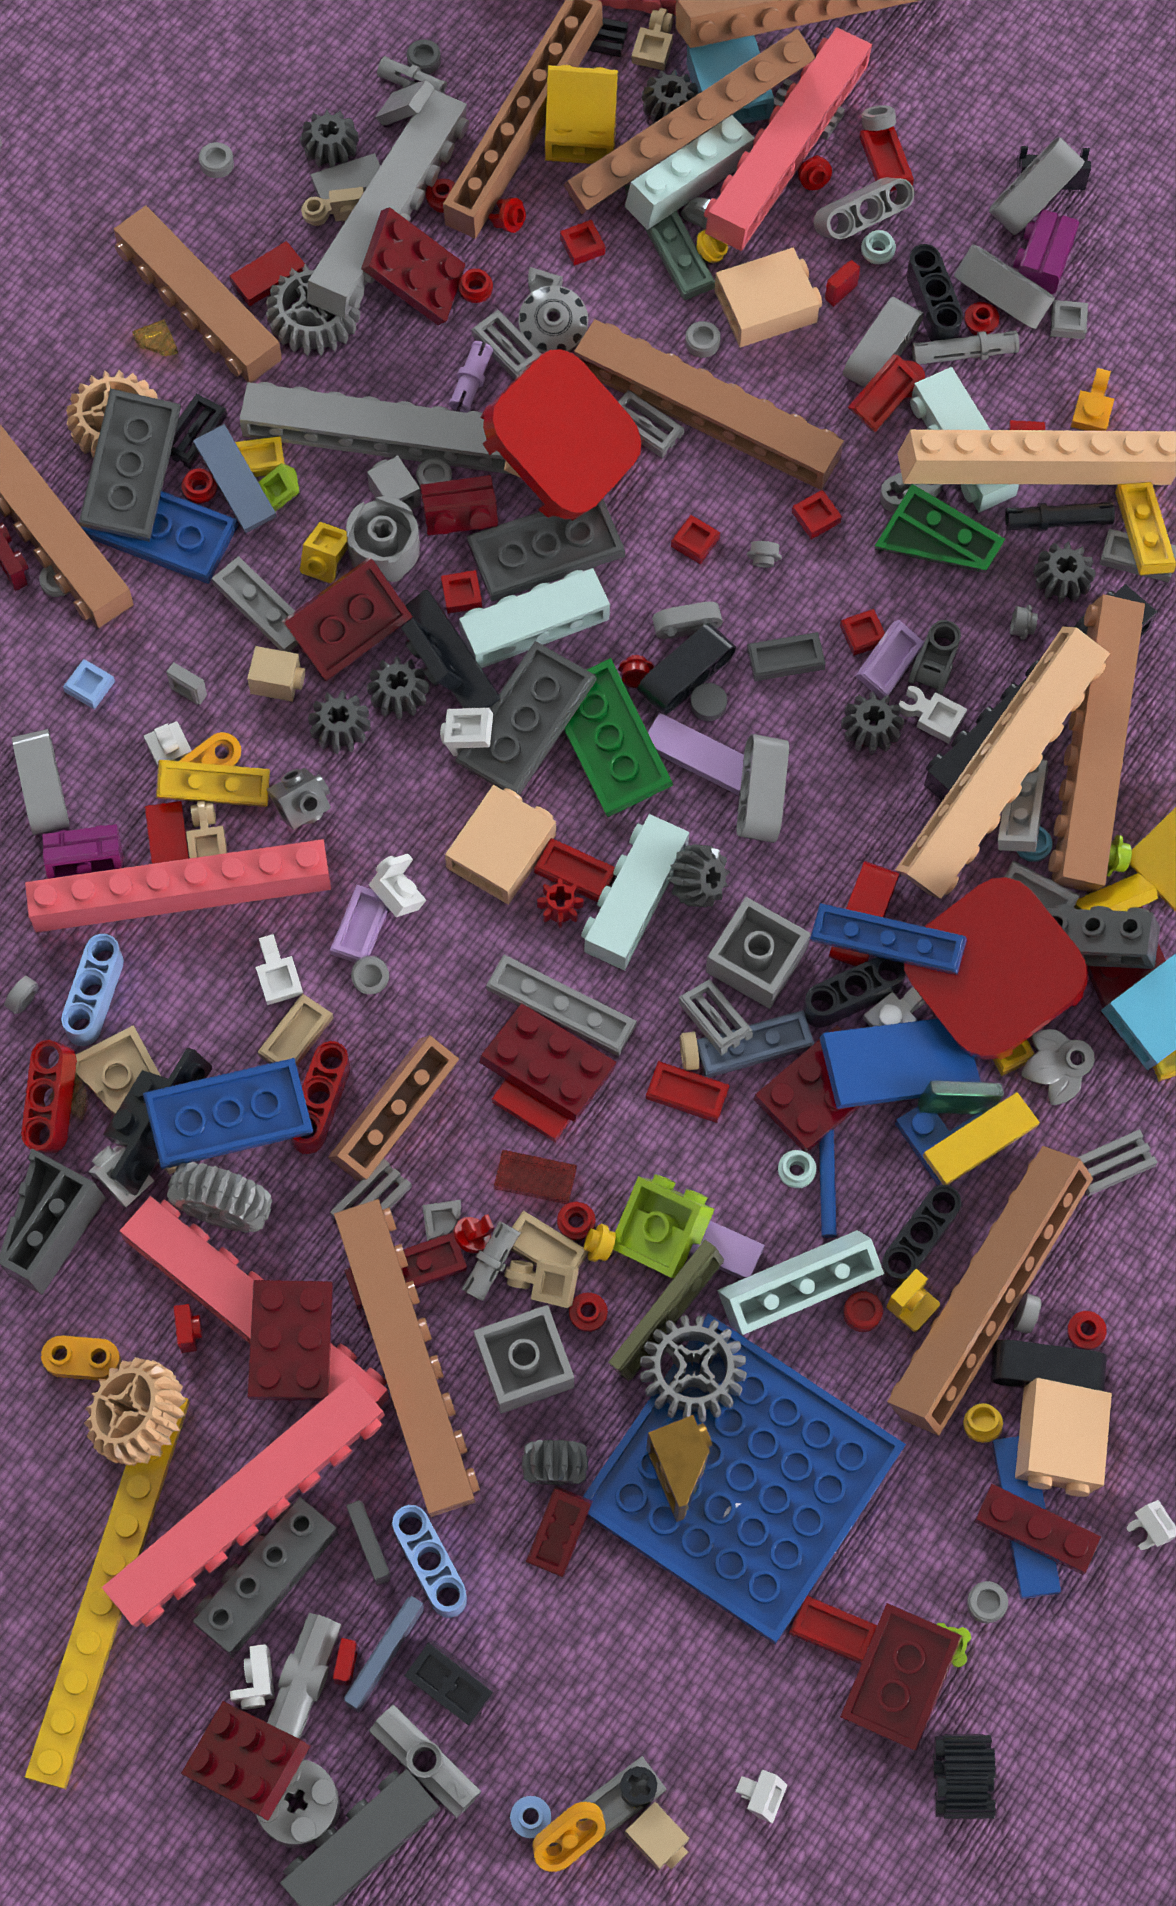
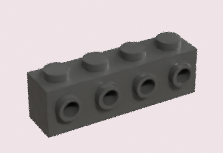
M1055 905L1054 908H1046L1079 948L1087 966L1155 969L1160 925L1153 912L1137 907L1129 908L1127 911H1113L1104 906H1094L1090 910L1075 909L1069 905Z
M301 1497L294 1504L289 1501L290 1506L274 1519L277 1524L267 1535L264 1532L260 1533L248 1548L251 1554L241 1566L235 1563L221 1579V1582L224 1584L214 1597L208 1594L194 1611L197 1615L193 1620L196 1627L232 1658H234L339 1535L337 1528Z
M407 1769L401 1774L396 1770L389 1774L377 1786L381 1792L369 1803L365 1798L359 1801L346 1814L349 1821L338 1831L334 1827L328 1829L314 1843L318 1847L314 1853L306 1860L300 1855L283 1870L286 1878L280 1883L299 1906H336L440 1812L436 1802Z

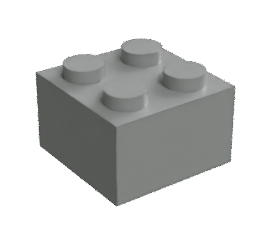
M745 897L708 955L706 973L771 1009L807 951L811 933Z
M548 1305L474 1330V1341L500 1414L574 1388V1375Z

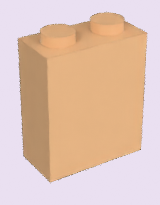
M794 247L716 272L714 291L740 348L817 323L819 308L822 307V298L818 288H812L808 280L809 270L804 259L798 258Z
M493 785L446 852V868L509 905L537 864L549 840L555 838L556 821L547 810L538 806L533 808L522 802V798L513 790L508 788L502 790Z
M1036 1378L1024 1386L1015 1479L1028 1481V1486L1036 1489H1050L1052 1486L1066 1489V1494L1076 1497L1089 1496L1090 1493L1104 1486L1112 1393Z

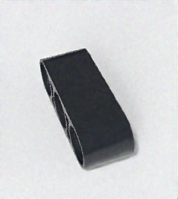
M929 244L915 246L910 253L906 276L917 308L924 313L922 321L931 342L958 338L963 320V312L941 254L937 248ZM919 265H924L928 268L919 267ZM929 294H936L940 297H932ZM940 323H947L951 326H942Z
M707 623L655 666L642 679L637 690L663 715L669 714L687 699L696 687L704 684L732 658L736 651V646L711 623Z
M876 957L814 985L808 990L803 1006L808 1024L818 1028L826 1027L879 1003L892 992L896 995L901 990L906 976L904 963ZM890 970L895 973L897 979L892 981L884 980L879 975V972ZM850 985H857L864 993L860 996H852L848 994L845 988ZM823 1000L829 1004L830 1009L823 1012L814 1009L811 1003Z
M948 1185L934 1187L886 1250L881 1261L884 1274L880 1277L887 1286L899 1288L915 1269L919 1270L954 1223L961 1207V1197L953 1187ZM936 1200H944L951 1206L952 1211L946 1214L939 1213L934 1209L932 1203ZM914 1230L925 1231L930 1241L925 1244H919L912 1239L910 1233ZM892 1260H901L907 1265L908 1271L903 1274H896L889 1268L888 1263Z
M996 1340L993 1348L991 1382L1002 1386L1024 1389V1386L1034 1379L1041 1378L1104 1391L1107 1355L1092 1350L1016 1340Z

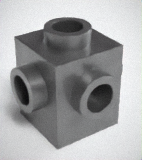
M306 768L289 771L281 778L280 782L266 789L281 819L293 830L303 824L316 822L323 816L325 811L331 808L326 798V795L330 794L327 784L319 774L314 776Z

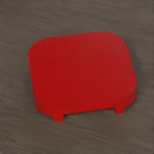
M562 349L549 350L528 364L527 368L499 397L485 408L480 418L484 419L483 429L486 441L482 444L489 455L498 451L540 498L543 504L538 510L548 518L554 515L573 521L595 507L635 464L641 452V437L638 427L631 416L583 361L573 353Z
M1007 877L992 878L978 885L924 926L966 936L967 941L958 975L904 963V971L910 983L960 1048L969 1056L984 1060H1002L1012 1055V1050L1071 1005L1075 1007L1084 997L1083 993L1088 982L1087 965L1079 948L1032 890L1021 881Z

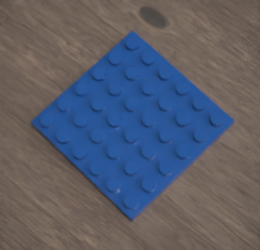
M708 1313L704 1319L703 1327L709 1328L711 1322L716 1320L719 1322L717 1334L720 1335L726 1329L732 1331L730 1339L726 1342L727 1344L734 1341L741 1343V1349L733 1355L746 1357V1364L737 1369L745 1371L747 1375L745 1381H734L742 1387V1393L740 1396L729 1394L734 1401L731 1408H727L718 1402L721 1409L719 1417H714L710 1410L706 1409L705 1422H699L697 1412H691L697 1425L704 1423L712 1446L709 1447L710 1454H708L705 1470L685 1518L676 1522L646 1450L648 1432L683 1419L684 1411L680 1409L677 1410L673 1418L668 1417L669 1403H666L660 1409L655 1407V1401L660 1394L650 1397L583 1495L584 1498L593 1501L587 1517L776 1645L906 1444ZM691 1340L685 1348L695 1351L702 1348L706 1343ZM717 1353L708 1367L715 1376L714 1380L721 1385L726 1377V1369L723 1359ZM702 1361L699 1364L693 1362V1366L691 1362H688L684 1377L687 1374L693 1376L694 1372L696 1376L700 1375ZM675 1364L672 1365L664 1377L667 1385L673 1381L674 1376L678 1372ZM688 1387L678 1394L696 1398L709 1395L710 1393L708 1391L704 1393L698 1387ZM731 1506V1511L724 1516L726 1509Z

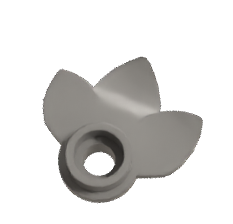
M1046 1029L1033 1034L1032 1040L1039 1052L1028 1059L1021 1075L1035 1083L1049 1084L1048 1098L1051 1105L1065 1103L1075 1097L1080 1091L1082 1076L1089 1073L1093 1068L1095 1062L1094 1052L1086 1042L1077 1039L1069 1040L1060 1031L1054 1029ZM1073 1051H1077L1082 1055L1080 1065H1075L1071 1062L1070 1055Z

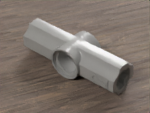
M308 1614L294 1654L290 1653L282 1670L278 1684L280 1690L267 1723L300 1739L313 1702L319 1699L329 1672V1666L327 1665L342 1628L340 1623L321 1615Z
M394 1704L369 1729V1732L412 1776L456 1818L465 1812L480 1795L481 1790ZM421 1751H430L437 1758L436 1765L430 1771L421 1772L414 1767V1758Z

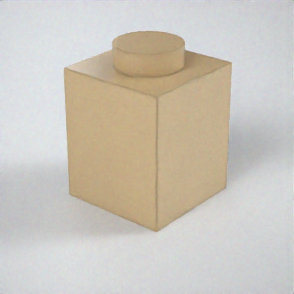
M255 646L247 678L250 694L293 702L296 689H302L305 679V668L300 666L299 655Z
M656 1802L625 1830L624 1835L658 1871L665 1864L670 1869H673L688 1853L683 1846L689 1841V1837Z

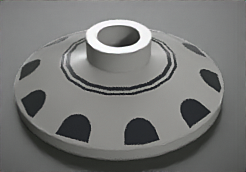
M545 286L535 290L525 299L519 312L520 332L541 353L558 349L568 352L574 349L584 337L588 327V313L585 304L576 293L562 286ZM552 311L557 312L560 315L559 320L555 322L549 321L547 319L548 313Z

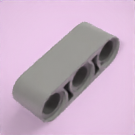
M1057 137L995 200L989 209V213L1012 235L1018 234L1083 166L1084 160L1061 137Z
M889 177L879 179L818 210L814 216V228L822 237L834 239L848 238L909 207L914 199V188L906 179ZM895 186L897 197L892 202L889 194L891 188ZM864 200H866L868 210L867 213L864 216H862L860 213V205ZM836 214L839 222L837 228L833 231L830 221Z
M973 244L954 273V276L959 281L1017 320L1034 329L1037 328L1055 299L1049 292L986 250Z
M891 297L851 354L843 370V376L865 388L893 354L899 356L902 354L917 332L924 313L895 297Z
M45 729L12 737L32 834L37 835L70 827L49 730Z
M750 734L744 751L736 826L738 837L771 843L777 841L782 824L789 756V742L787 740L757 734Z

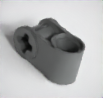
M941 620L931 626L922 650L917 655L908 683L914 684L918 682L937 689L938 694H943L961 639L960 629L955 623ZM937 638H946L951 642V645L940 646L935 640Z

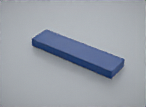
M822 903L819 904L810 937L812 942L958 975L967 941L966 936Z
M1019 1436L993 1440L991 1443L999 1487L1046 1510L1042 1489L1028 1486V1481L1015 1479ZM1009 1539L1020 1599L1060 1594L1061 1587L1056 1562Z

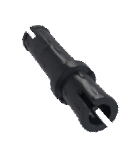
M1112 501L1047 506L1046 503H1038L1034 507H1009L1005 510V525L1007 531L1038 529L1039 532L1055 527L1113 525L1115 521V508Z

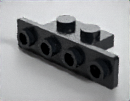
M424 590L406 604V608L413 617L401 627L408 637L405 644L417 659L421 658L425 663L426 667L423 669V672L435 686L441 684L451 690L463 708H490L499 701V694L432 593Z
M187 1048L169 1078L142 1070L103 1133L111 1142L127 1147L110 1177L129 1194L134 1196L138 1194L158 1160L143 1093L207 1078L212 1070V1065L195 1049Z

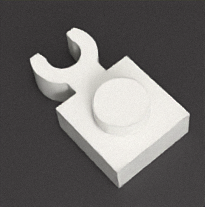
M909 686L906 696L914 699L916 703L908 705L900 701V714L906 717H919L917 728L949 744L963 721L967 709L936 692L932 699L928 700L919 688Z

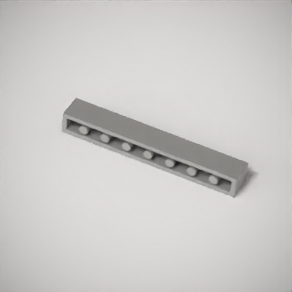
M434 90L420 112L411 117L309 278L307 303L343 319L346 318L352 307L357 308L359 306L367 282L372 284L375 280L361 270L381 210L390 207L409 221L412 210L420 208L425 196V189L428 185L432 187L435 184L440 172V165L442 162L447 163L450 160L456 139H462L468 129L469 120L465 119L466 103Z
M247 382L239 419L243 437L261 439L281 436V442L391 458L399 456L400 459L419 462L430 458H439L448 463L449 466L511 474L504 471L506 460L500 453L495 451L489 455L482 444L486 441L483 429L484 419L480 418L481 412L450 411L442 406L429 408L415 406L406 401L393 403L380 401L370 396L357 398L345 396L340 392L321 393L304 387L286 388L269 382H260L258 384Z

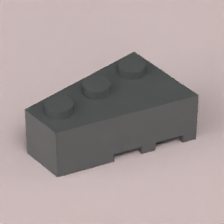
M31 1148L28 1158L30 1161L25 1182H21L18 1192L20 1199L14 1217L11 1216L1 1248L0 1266L12 1279L43 1295L106 1197L93 1181Z

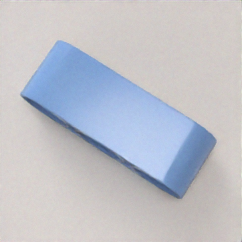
M108 934L94 935L87 942L62 1013L61 1021L67 1037L77 1046L91 1045L99 1037L123 968L124 960L118 942ZM102 951L113 952L112 957L106 961L96 960L97 955ZM91 985L102 986L101 990L95 995L89 996L84 994L86 988ZM77 1020H90L89 1025L85 1029H72L73 1024Z
M416 1505L401 1507L396 1511L392 1525L402 1551L435 1612L445 1618L458 1616L463 1612L467 1602L466 1590L462 1580L423 1509ZM414 1517L422 1522V1528L417 1534L406 1535L400 1530V1525L406 1518ZM428 1552L436 1553L441 1558L439 1566L431 1571L424 1570L418 1565L421 1556ZM447 1587L456 1589L460 1594L457 1603L452 1606L440 1604L437 1596L442 1589Z

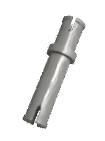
M1017 330L997 334L978 332L977 336L912 343L913 361L919 365L977 357L980 360H986L989 356L1019 353V336Z

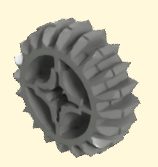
M305 264L303 272L298 273L291 268L290 278L280 275L278 280L279 286L272 285L270 290L271 296L267 297L266 301L268 309L266 316L267 321L270 323L271 332L274 336L279 337V342H281L282 346L290 343V349L293 352L302 347L307 356L311 349H317V352L322 356L325 347H329L335 352L337 341L347 344L348 334H355L356 323L360 320V304L357 308L352 307L345 319L336 315L327 323L328 318L334 314L307 303L308 280L314 270H310ZM300 297L299 301L293 304L291 309L287 310L291 303Z
M194 1162L180 1164L176 1168L174 1175L171 1176L168 1184V1200L178 1210L184 1211L186 1215L197 1218L198 1221H204L224 1229H231L235 1232L242 1231L248 1233L259 1231L263 1228L265 1220H268L271 1212V1195L263 1186L255 1184L253 1180L246 1179L242 1175L220 1169L217 1166L212 1167L204 1163L197 1164Z
M682 1316L681 1328L677 1329L674 1322L669 1320L666 1322L668 1335L656 1329L653 1337L658 1344L653 1342H646L644 1350L651 1356L641 1357L640 1365L650 1370L642 1372L640 1379L646 1383L654 1382L645 1389V1393L648 1397L660 1394L655 1401V1407L660 1409L666 1403H669L670 1407L667 1415L670 1418L676 1415L678 1409L684 1411L683 1418L691 1416V1412H697L699 1422H705L706 1409H709L712 1415L717 1418L721 1415L718 1402L727 1408H731L734 1401L729 1394L740 1396L742 1393V1387L734 1381H745L747 1373L737 1368L746 1364V1357L733 1355L741 1349V1343L734 1341L727 1344L726 1342L730 1339L732 1331L726 1329L720 1335L717 1334L719 1322L716 1320L711 1322L709 1328L703 1327V1316H697L695 1326H689L688 1317ZM691 1340L706 1343L702 1348L695 1351L688 1350L682 1344L680 1346L677 1345L678 1343ZM666 1352L672 1357V1362L678 1368L677 1374L669 1385L665 1382L660 1368L661 1361ZM717 1353L723 1359L726 1369V1377L721 1385L714 1380L715 1376L708 1367ZM702 1361L700 1375L696 1376L694 1372L693 1376L687 1374L684 1377L688 1362H691L693 1366V1362L699 1364ZM688 1387H698L704 1393L708 1391L710 1394L693 1398L678 1393H682Z

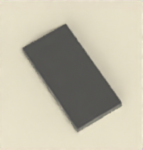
M110 388L79 519L81 527L150 542L181 404Z
M604 499L573 521L554 515L548 518L543 513L537 512L467 536L468 546L491 602L534 588L541 583H549L564 578L573 571H585L625 557L624 546Z
M535 641L500 692L499 701L490 707V710L493 712L490 747L463 748L455 759L456 763L502 790L505 788L511 789L520 796L596 682V676Z

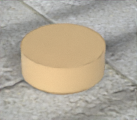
M695 1032L681 1033L679 1041L683 1069L686 1071L699 1069Z

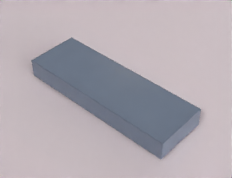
M225 424L193 440L197 451L245 534L277 517Z
M803 1010L749 1025L752 1029L753 1038L747 1041L745 1039L740 1040L739 1046L736 1048L728 1047V1052L722 1056L706 1037L697 1039L700 1063L705 1077L708 1078L807 1051L814 1045Z
M412 1596L407 1598L345 1695L344 1701L346 1705L357 1713L362 1709L423 1613L424 1605Z

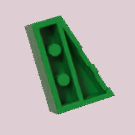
M911 484L875 544V550L986 573L1004 544L1005 538Z

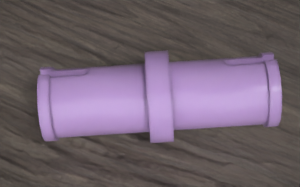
M474 341L464 367H460L458 370L457 378L459 380L448 403L455 411L461 398H463L460 412H469L478 388L484 384L485 376L483 374L493 354V348L487 343L482 355L479 356L478 354L483 342Z

